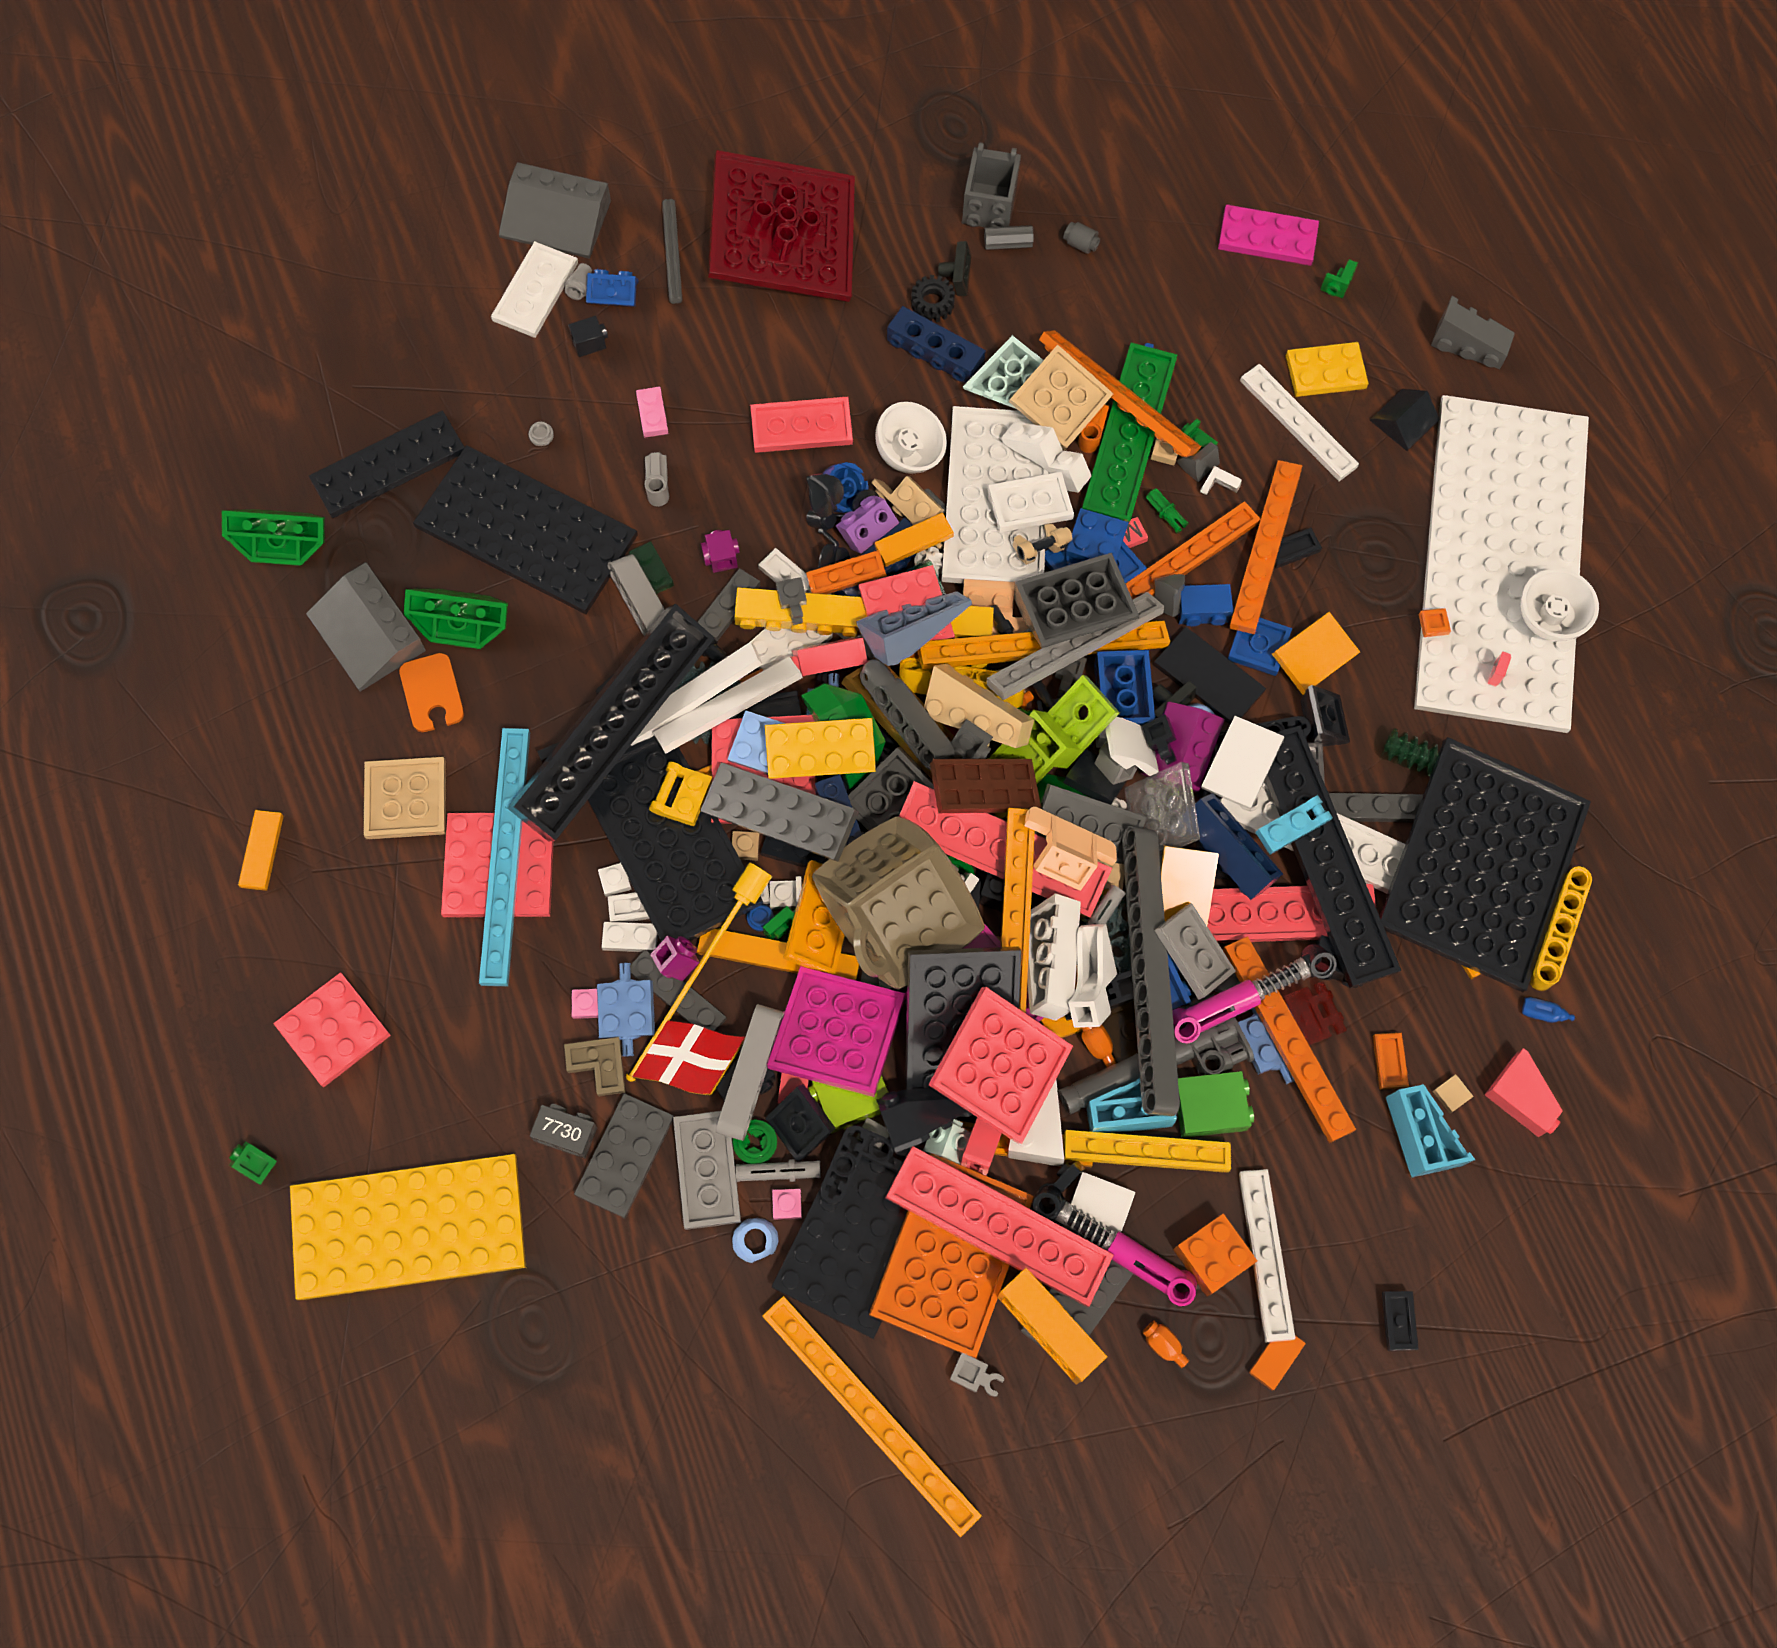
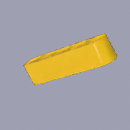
M909 657L900 662L899 678L913 693L927 695L933 669H922L919 658ZM967 666L953 667L955 671L961 675H966L974 680V683L983 689H988L995 694L994 696L1001 699L987 686V678L998 671ZM1024 689L1002 701L1008 702L1016 708L1021 707Z
M1574 867L1566 874L1530 980V985L1538 991L1549 989L1561 978L1592 883L1591 873L1584 867ZM1571 877L1577 879L1580 886L1575 885ZM1564 901L1572 905V910L1564 905ZM1556 924L1561 925L1565 933L1558 931ZM1548 947L1556 951L1557 957L1549 953ZM1540 971H1543L1548 975L1549 981H1546L1541 977Z

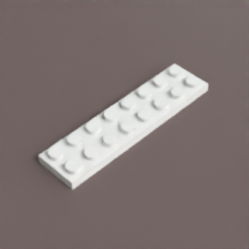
M1265 780L1251 810L1223 797L1220 798L1221 803L1240 825L1252 833L1280 817ZM1337 813L1365 883L1373 885L1374 888L1384 893H1388L1405 844ZM1291 843L1285 846V848L1294 851Z

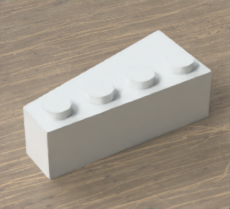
M1056 893L1031 910L1027 977L1030 1014L1055 1021L1070 1012L1068 1002L1075 993L1077 931L1079 928L1081 906L1080 901Z
M1056 1080L1023 1143H1016L1010 1139L1008 1158L1059 1167L1064 1166Z

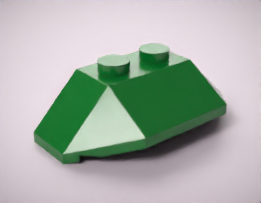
M260 509L222 510V536L227 541H230L251 562L303 565L325 543V517L301 512Z
M405 589L404 616L430 642L481 649L506 629L508 603L487 595L444 589Z
M823 684L801 695L815 722L873 718L875 762L877 767L886 741L862 694ZM872 772L841 775L848 789H851L863 782Z

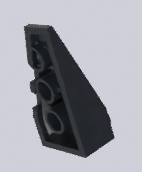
M934 1088L892 1091L884 1094L882 1098L876 1099L895 1152L925 1142L930 1139V1132L939 1127L944 1130L952 1126L951 1122L959 1116L969 1117L972 1115V1113Z

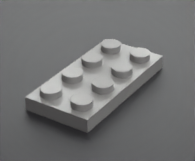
M721 1111L673 1117L685 1230L741 1223L732 1137L716 1133Z

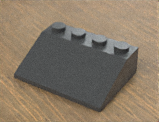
M517 162L509 182L499 238L533 245L535 241L563 253L590 259L611 202L608 183Z
M1112 553L1015 582V601L1022 618L1041 648L1136 620L1140 617Z
M366 562L344 575L306 613L360 692L426 651L414 629Z
M897 747L876 768V772H872L848 797L852 808L859 811L856 819L870 831L896 816L899 817L914 781L934 789L933 780L902 747Z

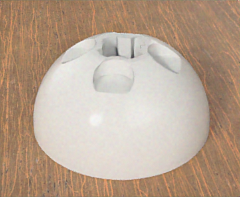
M899 402L891 405L881 415L876 427L875 438L878 451L884 461L897 471L910 474L925 472L937 465L945 454L947 441L944 428L935 414L920 404Z
M1554 568L1537 573L1527 582L1521 596V613L1525 623L1535 634L1550 641H1568L1583 635L1593 626L1599 612V602L1593 587L1580 575L1565 569Z

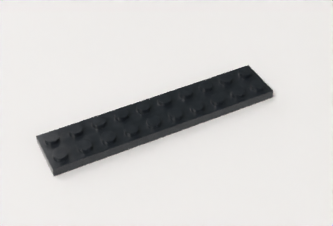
M1301 726L1276 732L1284 736V740L1265 781L1279 816H1283L1318 795L1322 800L1321 805L1326 812L1329 811L1333 817L1327 823L1295 840L1291 845L1349 989L1399 973L1402 970ZM1312 810L1307 812L1311 820L1317 818Z

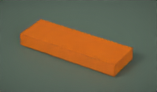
M879 550L806 572L811 592L826 595L887 576Z

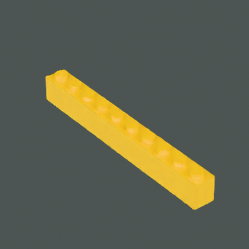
M737 588L735 625H740L743 629H754L756 626L765 627L769 631H780L782 628L791 629L795 633H805L807 630L817 631L820 635H831L833 632L842 633L846 637H857L862 634L857 627L856 621L867 617L861 597L805 593L807 605H801L803 623L793 625L789 608L781 609L776 590ZM969 606L951 622L955 635L954 639L991 636L994 608Z

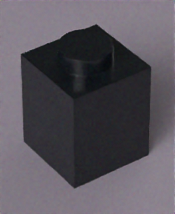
M596 316L568 324L571 338L579 357L606 349L605 339L608 338L605 325H599Z

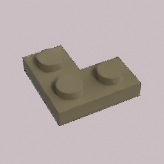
M619 1037L564 1044L568 1073L595 1070L598 1096L626 1093Z

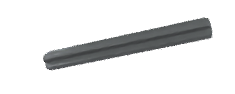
M665 199L662 205L669 302L679 304L682 302L676 205L673 199Z

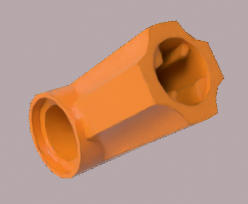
M1106 404L1079 434L1078 446L1085 453H1093L1100 446L1109 406ZM1086 436H1092V437H1094V438H1093V439H1089V438H1087Z

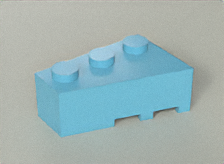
M1140 1078L1124 1087H1119L1089 1101L1086 1108L1090 1132L1121 1133L1172 1127L1177 1120L1176 1115L1162 1116L1146 1114L1144 1112Z
M1424 1084L1399 1089L1385 1097L1411 1178L1461 1167L1475 1160L1470 1152L1467 1153L1457 1139L1459 1135L1455 1129L1451 1130L1442 1117L1444 1113Z

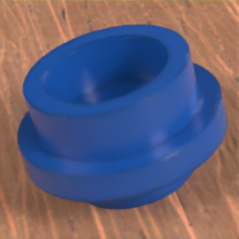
M761 905L747 914L749 926L756 931H763V926L774 918L772 910L766 905Z

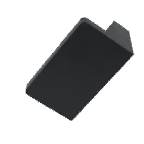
M798 691L772 694L749 707L748 711L764 717L801 716Z

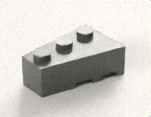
M1452 296L1439 321L1431 346L1444 352L1459 355L1464 359H1471L1488 367L1500 369L1508 355L1515 333L1491 318L1486 321L1476 315V309L1472 307L1469 309L1464 308L1457 303L1458 299Z

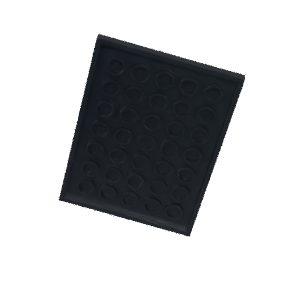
M1447 737L1442 743L1379 915L1385 931L1516 990L1526 991L1591 801Z

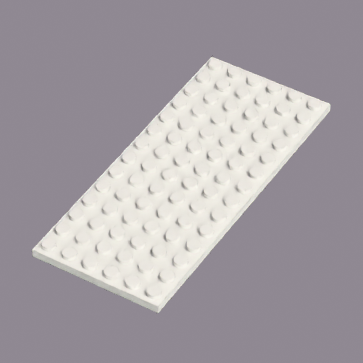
M1443 395L1440 400L1439 410L1440 419L1438 422L1422 611L1446 608L1451 632L1449 635L1423 637L1421 628L1414 709L1568 733L1571 729L1576 638L1560 642L1550 641L1538 636L1525 623L1520 604L1522 592L1527 582L1541 571L1558 568L1580 575L1589 417ZM1502 651L1511 654L1507 672L1499 685L1493 686L1488 684L1494 663Z

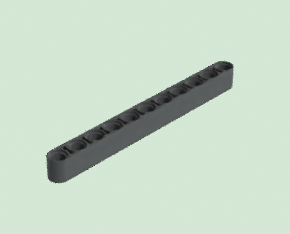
M1129 826L1123 833L1122 846L1142 1107L1146 1114L1174 1116L1179 1110L1180 1099L1168 953L1154 931L1165 922L1158 835L1152 829Z

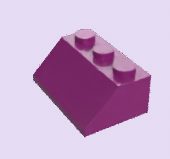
M1167 702L1163 715L1170 719L1176 740L1171 742L1170 746L1175 753L1177 761L1167 765L1165 759H1161L1158 749L1154 751L1159 772L1151 777L1144 771L1141 774L1185 794L1199 792L1225 719L1200 708Z

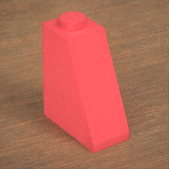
M847 638L792 650L793 656L790 657L800 670L802 676L863 665L868 662L863 638Z
M1523 1048L1513 1056L1485 1093V1096L1537 1137H1540L1547 1132L1551 1134L1558 1127L1560 1121L1557 1118L1563 1111L1529 1052Z
M977 1117L962 1157L961 1166L987 1176L1002 1133Z

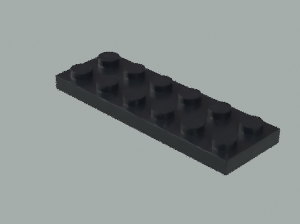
M442 410L309 475V478L333 519L460 456L465 447Z

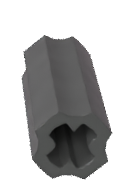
M1033 226L984 227L985 249L1033 247Z

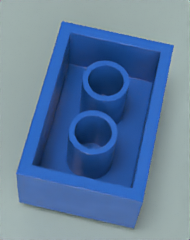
M1149 650L1097 652L1094 662L1095 684L1120 712L1117 717L1132 721L1140 726L1154 720L1155 712Z

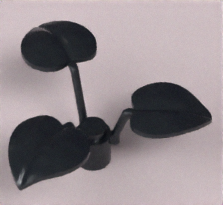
M828 474L807 476L811 509L807 513V523L810 527L818 528V533L823 534L833 543V545L826 544L821 550L819 568L851 559L848 550L839 547V542L826 532V530L835 526L836 519H841L845 515L833 513V511L837 510V504L844 497L841 481ZM870 489L860 491L853 500V511L861 506L860 504L865 498L874 495L880 496Z

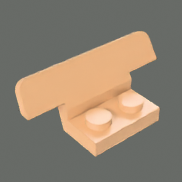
M964 579L963 595L971 599V606L992 607L993 605H998L1005 619L1011 622L1014 628L1013 633H1022L1029 629L1023 618L1012 617L1015 582ZM994 619L992 635H1000L996 629L997 624Z
M1032 807L1027 811L1024 826L1045 835L1048 843L1033 865L1035 871L1081 891L1097 868L1098 860L1111 866L1116 862V846L1113 842L1038 807Z

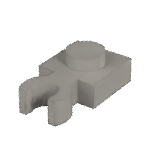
M961 1353L950 1380L975 1393L979 1385H981L988 1395L997 1397L998 1392L990 1388V1382L998 1380L1003 1383L1004 1377L997 1373L986 1374L987 1364Z

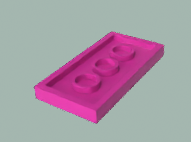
M1226 205L1218 249L1311 266L1314 258L1319 221Z

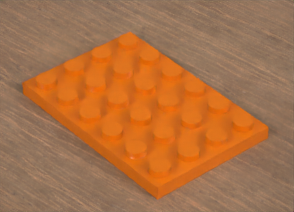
M933 1153L929 1154L1030 1209L1034 1198L1033 1195ZM908 1210L869 1315L947 1348L976 1358L1009 1265Z

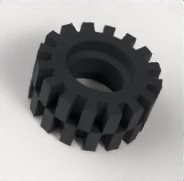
M930 275L928 280L926 276L922 277V282L920 280L916 281V286L912 288V310L928 318L930 321L935 319L936 323L940 322V317L943 320L947 319V314L951 315L952 309H954L955 291H953V285H949V280L947 279L942 281V276L939 275L937 279H934V275ZM929 294H936L942 298V301L931 304L926 302L924 297Z

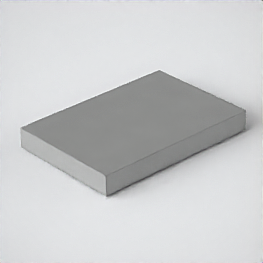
M1193 903L1183 907L1154 930L1198 1000L1207 996L1235 972L1234 967Z

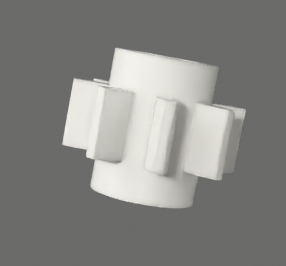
M930 547L928 550L925 549L917 553L914 560L916 569L933 565L938 577L942 573L944 554L940 553L939 549L935 547Z

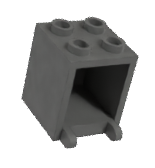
M980 142L978 148L974 147L964 194L962 224L973 227H1003L1010 225L1021 155L1016 154L1017 148H1012L1011 153L984 149V143Z

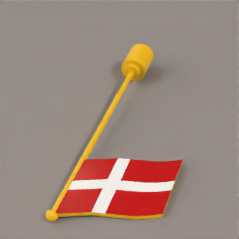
M749 862L732 891L736 893L734 898L738 902L630 1074H626V1079L629 1082L635 1081V1078L659 1081L690 1093L712 1095L744 1043L745 1037L723 1035L695 1024L669 1020L741 905L748 906L750 902L755 904L769 883L772 876L761 868Z

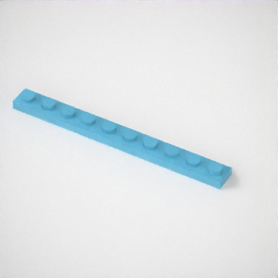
M502 728L479 984L481 986H508L523 821L507 808L526 785L530 743L529 729Z

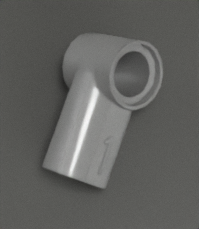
M659 452L650 453V455L645 457L646 480L644 485L647 499L653 506H663L669 500L667 456Z

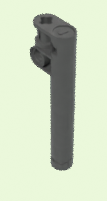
M1235 1017L1200 1033L1199 1037L1191 1043H1182L1175 1038L1177 1065L1191 1059L1200 1076L1222 1074L1233 1069V1065L1244 1060L1248 1062L1254 1061L1253 1051ZM1138 1054L1076 1081L1071 1086L1059 1089L1058 1094L1067 1113L1071 1115L1081 1108L1084 1109L1088 1106L1089 1101L1139 1079ZM1205 1060L1215 1061L1217 1070H1209L1205 1065Z

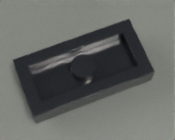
M1413 1291L1383 1292L1382 1301L1387 1351L1419 1350Z

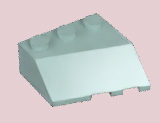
M1011 336L963 386V389L1015 408L1009 400L1044 360L1014 336Z

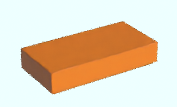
M1402 1033L1374 1034L1373 1043L1379 1089L1408 1088L1409 1082Z
M1296 1335L1294 1340L1269 1342L1249 1371V1374L1273 1391L1306 1343Z

